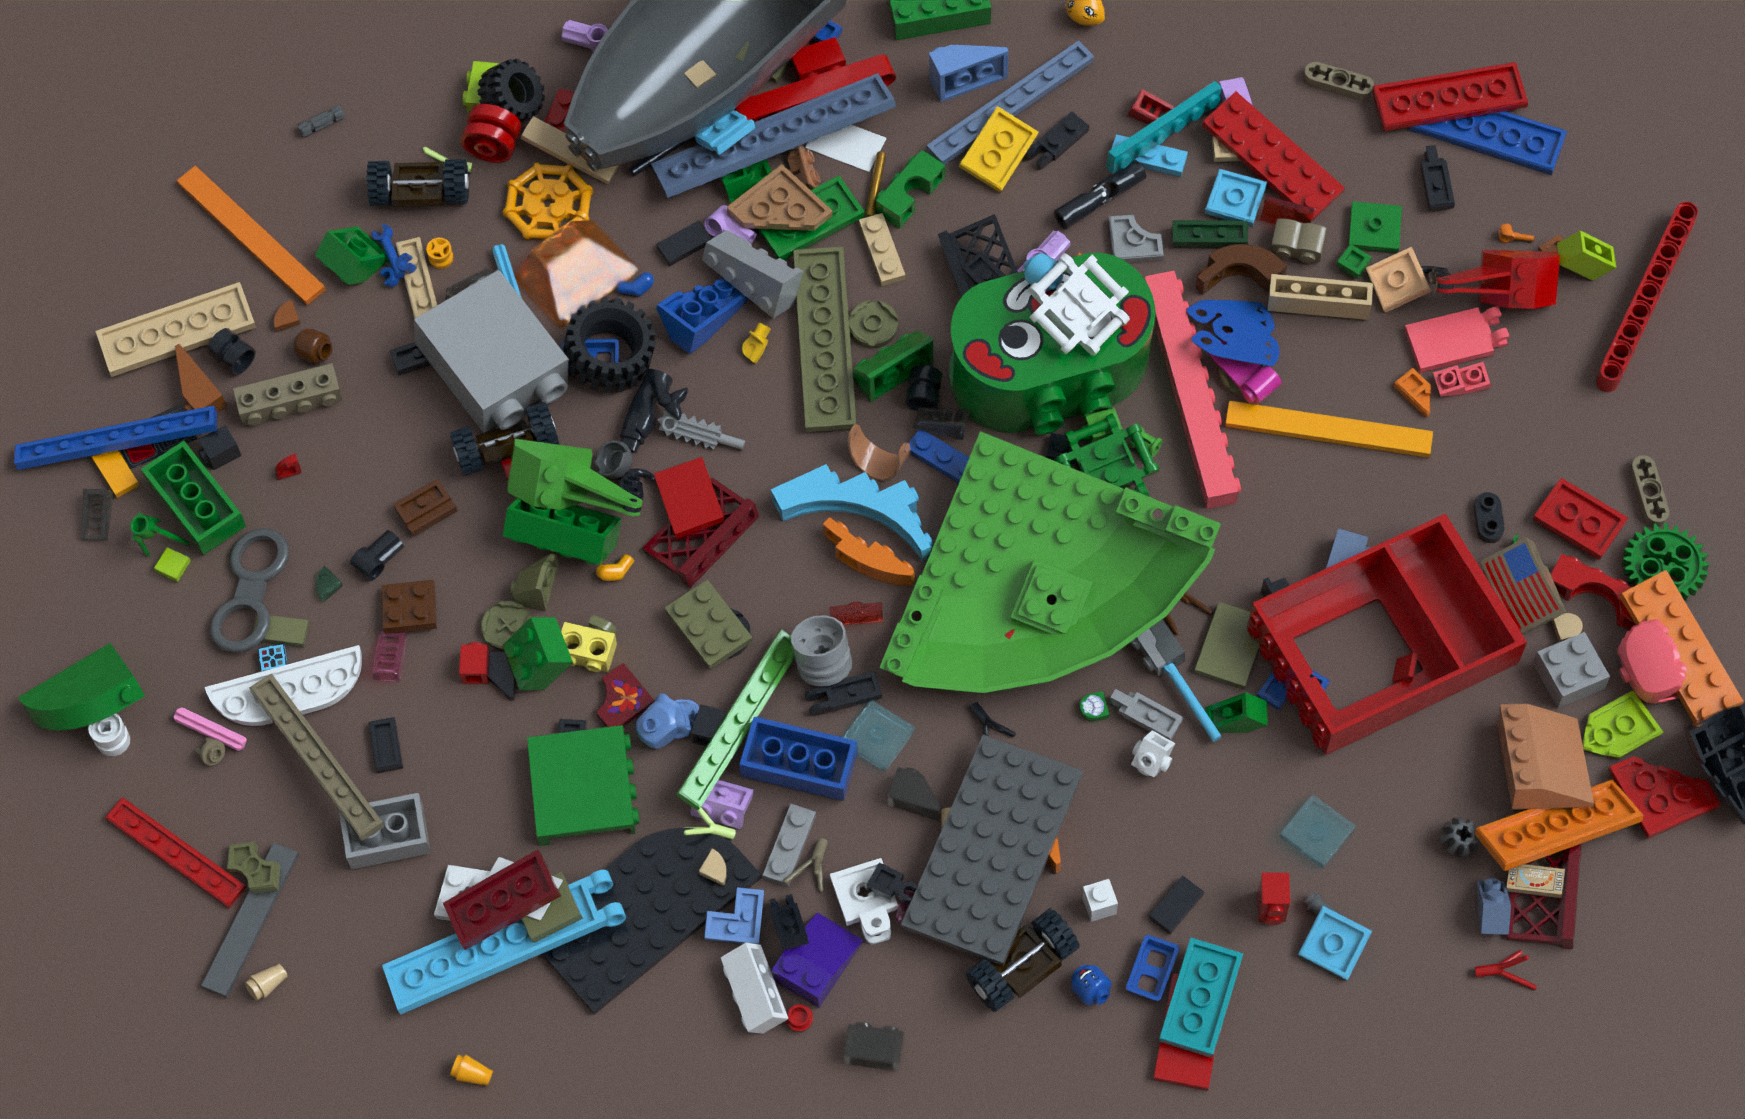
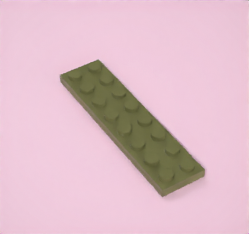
M843 247L793 250L794 266L803 270L797 292V311L806 432L851 429L856 424L844 249Z

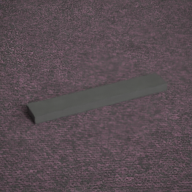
M273 843L265 860L275 861L281 866L279 890L256 894L249 890L201 985L203 989L228 998L299 857L297 851Z

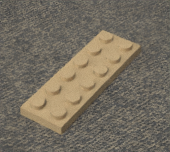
M238 282L97 330L96 334L109 373L113 377L175 356V346L177 344H180L185 351H189L209 344L212 337L221 329L229 328L235 334H239L256 328L241 283Z

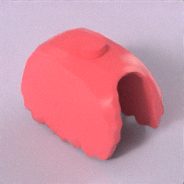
M1658 619L1642 621L1638 625L1632 626L1631 630L1626 632L1625 637L1622 638L1617 648V654L1622 666L1619 669L1624 683L1629 682L1638 697L1650 704H1660L1678 699L1679 697L1676 692L1682 687V683L1686 679L1685 673L1687 672L1686 665L1680 662L1681 658L1680 653L1677 651V645L1674 644L1673 638L1667 636L1668 628L1661 624Z

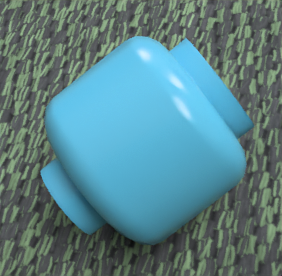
M1043 253L1029 258L1024 265L1025 280L1030 285L1038 283L1058 261ZM1063 273L1045 290V292L1054 290L1061 284L1063 279Z

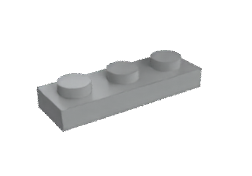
M790 804L764 870L763 879L789 887L790 882L784 884L783 880L796 869L816 818L815 811Z

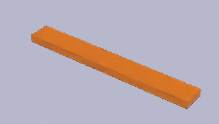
M197 166L192 167L176 180L178 185L307 306L326 291L325 286Z

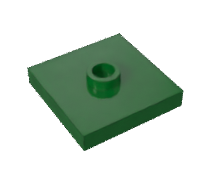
M1352 201L1349 245L1352 244L1360 250L1399 253L1402 206Z

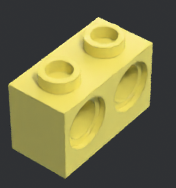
M564 622L561 632L567 647L573 643L579 645L576 649H568L573 661L570 666H584L592 672H608L617 646L615 634ZM595 650H604L601 655L592 654Z

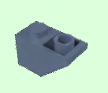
M1488 878L1484 881L1477 880V914L1481 934L1509 935L1511 903L1504 881L1495 878Z

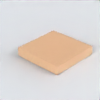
M1412 247L1366 267V271L1385 313L1432 292Z

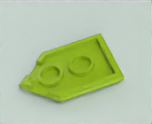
M1634 690L1588 715L1582 745L1585 751L1619 759L1657 738L1664 732Z

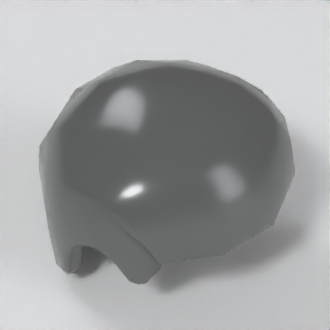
M617 440L604 443L598 451L597 459L594 461L599 470L597 473L611 479L624 477L633 464L632 453L629 447L624 442Z

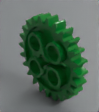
M1667 523L1664 524L1663 529H1659L1658 525L1654 524L1652 531L1645 526L1642 534L1636 532L1633 539H1629L1628 548H1625L1623 552L1625 557L1623 558L1622 565L1627 566L1623 571V575H1631L1627 581L1628 584L1636 583L1638 585L1667 570L1670 576H1675L1680 580L1679 582H1673L1684 601H1687L1689 594L1695 596L1698 591L1697 588L1701 589L1704 584L1703 580L1707 578L1708 572L1706 570L1709 567V563L1705 562L1708 553H1700L1704 545L1694 544L1697 536L1688 538L1687 529L1679 533L1678 525H1675L1673 530H1669ZM1651 546H1656L1661 551H1654ZM1676 554H1682L1687 559H1681ZM1644 569H1651L1654 571V574H1649Z

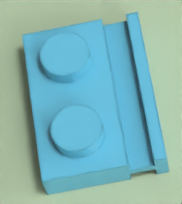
M733 110L697 134L695 139L698 144L711 151L715 150L720 155L756 127L752 119L747 120L746 116Z

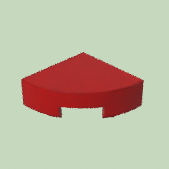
M296 453L282 459L275 467L277 480L302 472Z

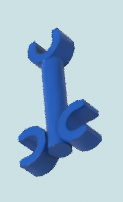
M383 223V233L380 235L378 232L373 231L372 237L382 244L392 268H383L380 275L385 278L389 277L384 284L393 288L399 282V278L404 277L405 273H413L417 267L412 263H408L413 258L407 253H403L398 258L391 242L393 230L390 226Z

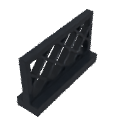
M995 214L950 234L947 230L938 234L961 297L975 286V282L964 272L962 267L966 265L971 254L976 256L979 253L973 250L978 239L989 242L984 254L992 262L997 263L996 266L999 269L1003 265L1011 268L1009 275L1018 273ZM994 224L995 230L991 238L981 235L984 227ZM965 235L973 237L968 248L959 245L957 239ZM993 245L1003 247L999 259L989 255Z

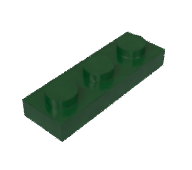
M1172 220V247L1248 245V221Z

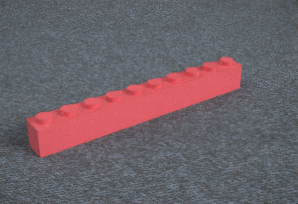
M1175 271L1145 276V281L1151 290L1155 303L1154 326L1205 507L1209 509L1236 503L1238 493L1241 492L1240 481L1238 477L1234 478L1232 472L1234 470V461L1232 455H1228L1226 451L1228 447L1226 433H1221L1219 427L1222 422L1219 410L1215 411L1213 403H1215L1214 391L1212 388H1208L1206 382L1209 381L1207 367L1202 366L1200 361L1202 359V350L1191 339L1196 334L1194 323H1189V314L1187 313L1189 305L1187 300L1183 301L1181 295L1184 293L1181 279L1177 280Z

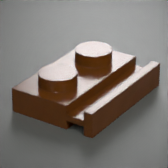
M438 479L393 504L394 509L412 536L419 534L457 512L456 505L452 502Z

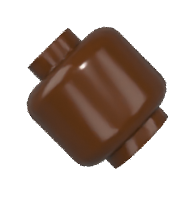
M304 329L294 339V351L299 359L312 364H320L330 357L332 343L327 334L314 329Z

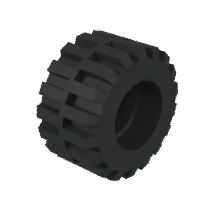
M509 59L487 69L481 75L482 79L478 83L480 86L478 95L481 96L479 102L480 104H490L504 108L523 122L539 113L538 110L542 109V101L545 100V95L542 94L544 85H541L540 76L535 74L536 70L533 67H529V63L521 62L520 59ZM509 88L511 89L514 98L512 97V95H511V93H510V91H509Z

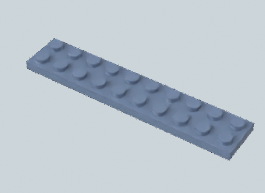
M877 73L754 122L756 127L754 130L720 155L715 150L711 151L699 144L651 163L661 187L667 198L694 187L704 185L719 177H724L739 169L749 167L764 159H769L784 151L794 149L809 141L817 140L824 135L839 131L854 123L862 122L879 113H884L896 107L895 100Z

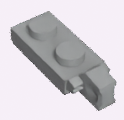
M1115 689L1110 697L1109 703L1118 708V713L1124 718L1150 732L1153 730L1170 741L1183 721L1182 716L1138 692L1136 694L1130 692L1126 695Z

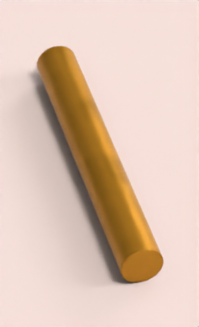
M882 151L876 154L865 218L875 215L876 212L875 199L880 191L886 153Z

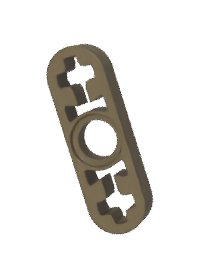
M1311 62L1305 68L1304 80L1309 86L1361 101L1369 99L1373 94L1372 86H1374V82L1368 76L1320 62ZM1314 71L1319 72L1317 77L1312 76ZM1326 74L1329 75V76H1328V81H1325V79H1326ZM1335 77H1342L1346 81V83L1343 85H1336L1333 83L1332 79ZM1350 81L1353 82L1351 88H1349ZM1361 85L1366 86L1364 91L1359 90Z
M1641 455L1633 460L1630 468L1631 477L1645 522L1651 527L1654 524L1661 527L1669 517V507L1654 460L1649 456ZM1639 465H1643L1644 468H1648L1646 472V479L1644 480V473L1642 469H1638ZM1651 486L1655 488L1657 494L1652 497L1644 494L1643 488ZM1655 503L1656 512L1658 514H1661L1660 518H1657L1656 515H1652V512L1654 510L1653 504Z

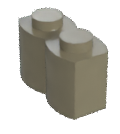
M1277 219L1271 252L1280 259L1297 258L1306 264L1318 263L1321 260L1327 228L1317 224L1300 223L1290 219Z

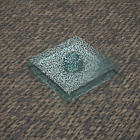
M871 700L843 738L857 741L858 755L886 771L915 732V727Z
M1312 794L1281 832L1280 837L1324 869L1354 832L1356 825Z

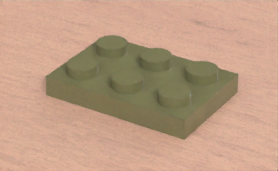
M708 579L665 607L666 614L709 670L753 642V637Z

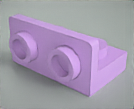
M718 780L701 808L713 822L741 829L744 814L753 797V789ZM691 807V815L702 818L700 814L693 807Z

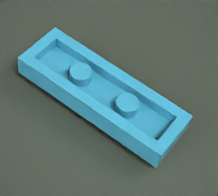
M1116 134L1112 149L1129 137ZM1156 145L1148 150L1144 156H1139L1135 160L1145 169L1181 177L1188 152Z

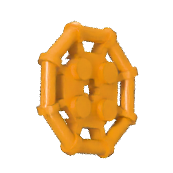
M536 162L533 167L514 180H509L507 183L506 205L502 213L504 218H508L523 234L522 237L524 239H551L560 242L563 241L562 238L582 224H587L590 220L588 213L591 195L594 191L592 186L587 185L573 170L572 165H545ZM542 174L561 175L559 180L543 179ZM537 176L538 180L533 181L528 188L522 187ZM568 180L578 188L577 191L572 192L566 184ZM517 194L523 196L522 206L515 207ZM551 199L555 203H550L549 207H545L543 201ZM581 199L579 211L573 210L574 201ZM520 216H528L531 219V223L527 225ZM563 219H572L568 223L563 225L561 228H559V225L561 224V221ZM537 227H552L554 230L537 229Z

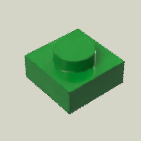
M1350 244L1337 261L1336 267L1358 279L1371 262L1372 256Z

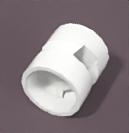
M117 713L99 722L90 724L88 727L89 734L96 747L106 756H118L125 752L130 745L129 732Z

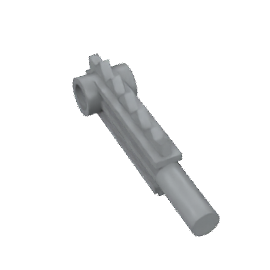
M664 411L663 417L657 419L661 424L659 430L665 431L666 436L674 432L676 440L684 436L687 443L693 438L696 445L703 441L705 448L710 446L713 450L719 443L743 450L745 446V440L722 434L721 425L716 426L712 422L707 426L705 419L697 423L695 416L688 420L686 414L683 413L681 419L677 420L667 411Z

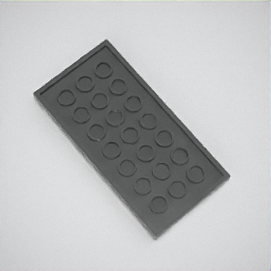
M982 735L920 879L918 888L901 923V928L1004 966L1082 779L1083 770Z

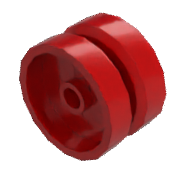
M490 104L473 106L469 111L466 120L467 125L463 129L460 138L461 146L466 152L483 161L492 163L509 161L513 155L516 146L515 142L522 128L521 121L516 115L499 106Z

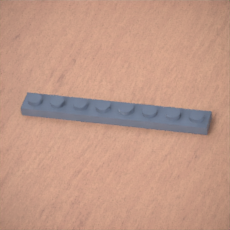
M1078 40L927 145V151L944 165L972 146L997 106L1015 117L1093 63L1094 55Z

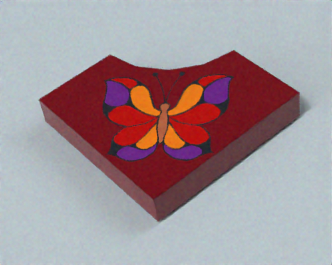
M622 663L602 677L607 696L604 704L596 713L606 727L620 725L624 727L644 713L655 701L626 665Z

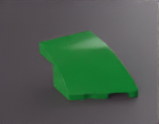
M767 159L721 177L730 203L734 202L772 172Z

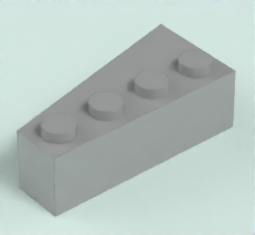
M728 230L706 242L702 260L773 319L794 306L803 270L797 267L794 269L788 267L787 262L781 258L775 260L769 257L766 250L762 248L759 250L754 249L749 241Z

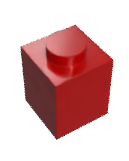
M480 642L461 645L459 675L462 684H489L488 645H483Z

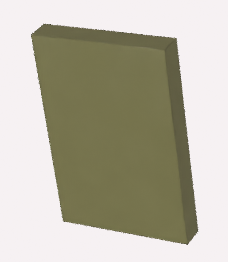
M1222 602L1218 603L1194 670L1195 674L1243 690L1245 689L1260 647L1258 639L1253 640L1247 631L1249 611Z

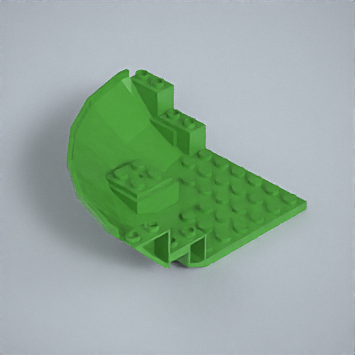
M980 431L922 575L918 577L900 623H897L879 668L903 677L902 682L914 687L988 693L1050 682L1115 654L1169 614L1210 563L1215 551L1212 545L1221 523L1177 505L1173 507L1129 488H1120ZM1159 509L1162 511L1163 516L1161 519L1153 517L1152 513L1154 510ZM1049 595L1056 596L1057 602L1054 605L1047 603L1046 599ZM913 612H921L922 618L919 621H914L912 619ZM1015 629L1012 637L1009 640L1005 636V634Z

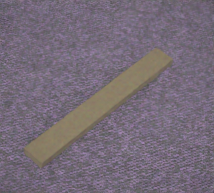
M270 674L249 687L255 699L359 839L363 841L384 827L382 820L275 677Z

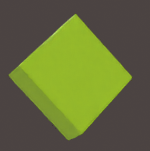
M167 547L155 565L154 570L156 573L178 582L191 560L188 556Z

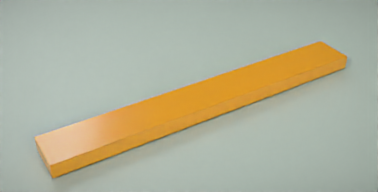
M1229 401L1225 425L1228 428L1427 458L1430 457L1433 431L1236 401Z

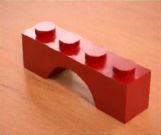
M1561 554L1551 573L1559 596L1569 601L1574 596L1582 593L1598 594L1607 599L1613 606L1616 613V625L1630 631L1632 626L1636 624L1619 595L1632 587L1623 580L1613 579L1605 575L1598 568H1591L1581 563L1576 557Z

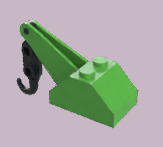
M515 439L507 492L533 507L560 510L580 503H587L615 510L629 516H639L641 514L644 494L643 484L639 481L638 476L649 478L652 482L655 481V476L647 470L633 468L620 479L618 486L590 469L592 449Z

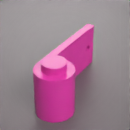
M1219 339L1223 345H1227L1226 341ZM1206 352L1241 389L1243 397L1249 403L1259 404L1282 385L1278 374L1267 365L1262 368L1259 364L1222 358Z

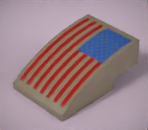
M1525 537L1480 561L1491 586L1522 635L1567 613L1549 569L1543 565L1534 541Z

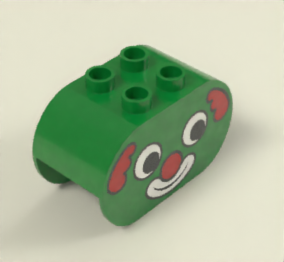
M1095 252L1071 257L1079 268L1093 254L1097 259L1096 262L1121 288L1124 286L1129 291L1116 304L1119 309L1129 316V322L1125 326H1120L1100 346V351L1095 356L1089 354L1079 343L1065 354L1061 350L1062 347L1037 321L1034 323L1029 318L1041 304L1028 290L1031 285L1025 280V271L989 280L972 287L958 301L951 320L953 351L949 362V382L952 394L959 407L973 421L994 431L1018 433L1034 429L1035 434L1045 435L1060 429L1064 425V419L1082 415L1085 420V417L1089 414L1113 409V405H1117L1127 399L1138 388L1145 375L1155 323L1153 295L1142 275L1126 261L1110 254ZM1089 269L1084 273L1109 299L1114 296ZM1065 270L1061 284L1056 289L1045 292V294L1050 297L1071 275ZM1107 313L1086 335L1093 339L1113 318Z

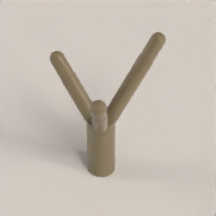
M819 838L812 858L786 877L783 883L788 884L813 864L814 874L817 875L818 890L823 892L821 862L828 841Z

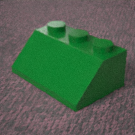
M917 330L911 334H904L893 345L881 348L875 356L868 360H861L853 368L855 383L868 400L873 402L909 380V373L912 367L917 365L932 366L934 364L933 339L931 336Z

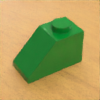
M1246 692L1205 707L1207 715L1219 733H1248L1268 726L1267 701Z

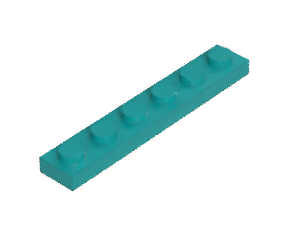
M1214 81L1108 151L1106 169L1114 174L1121 168H1126L1130 162L1139 156H1144L1148 150L1162 144L1166 138L1180 132L1184 126L1198 120L1208 110L1216 108L1221 100L1222 86Z

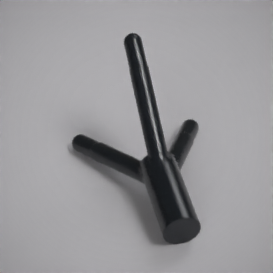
M978 702L970 706L969 709L982 724L983 735L989 737L988 727L991 726L1000 733L1004 732L1012 737L1016 736L1014 731L992 720Z

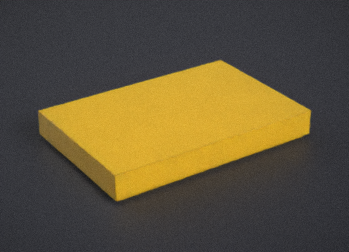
M997 106L961 161L959 168L1001 193L1039 132Z

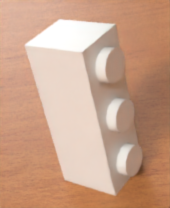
M744 943L721 957L724 974L729 979L733 990V999L739 1006L742 1014V1023L748 1032L764 1034L788 1019L761 945Z

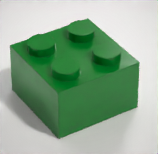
M530 617L502 645L519 690H545L573 663L556 617Z

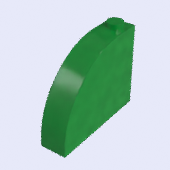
M109 643L22 694L18 699L31 720L39 727L49 730H70L106 719L145 697V694L112 644Z

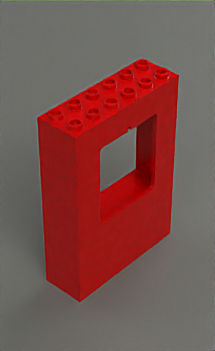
M1446 513L1253 602L1247 625L1250 637L1253 640L1257 638L1260 643L1259 649L1265 661L1269 660L1275 679L1279 683L1283 682L1285 684L1284 687L1288 689L1286 690V696L1292 705H1296L1302 724L1305 727H1309L1314 744L1318 749L1321 748L1325 755L1519 664L1527 644L1526 639ZM1379 601L1411 653H1417V663L1422 671L1415 674L1410 683L1400 681L1348 707L1336 710L1316 676L1310 678L1313 671L1294 639L1367 604Z

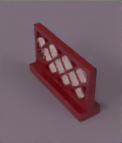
M712 477L710 478L712 486L720 491V498H717V500L721 504V511L724 519H726L725 522L718 529L708 530L706 528L704 531L694 532L676 539L675 535H672L673 528L669 520L643 547V551L679 576L682 582L689 588L759 518L756 504L748 498L744 500ZM736 502L740 505L735 511L725 512L726 503ZM704 537V543L700 547L690 548V539ZM686 540V549L672 551L673 541ZM668 542V551L656 552L653 550L658 543ZM687 555V561L680 568L673 564V557Z
M1582 844L1565 849L1564 855L1555 862L1549 856L1544 857L1550 864L1549 867L1560 869L1559 865L1563 863L1562 869H1565L1562 898L1555 897L1560 904L1554 911L1550 913L1541 904L1549 896H1541L1537 899L1533 894H1527L1533 903L1522 911L1516 904V899L1523 893L1510 892L1511 913L1509 935L1507 934L1506 936L1507 940L1562 945V948H1574ZM1538 906L1546 917L1535 925L1527 914ZM1515 910H1516L1519 914L1514 917ZM1559 913L1557 921L1554 917ZM1521 918L1531 926V929L1524 934L1513 933V925ZM1551 920L1557 927V936H1546L1539 928Z

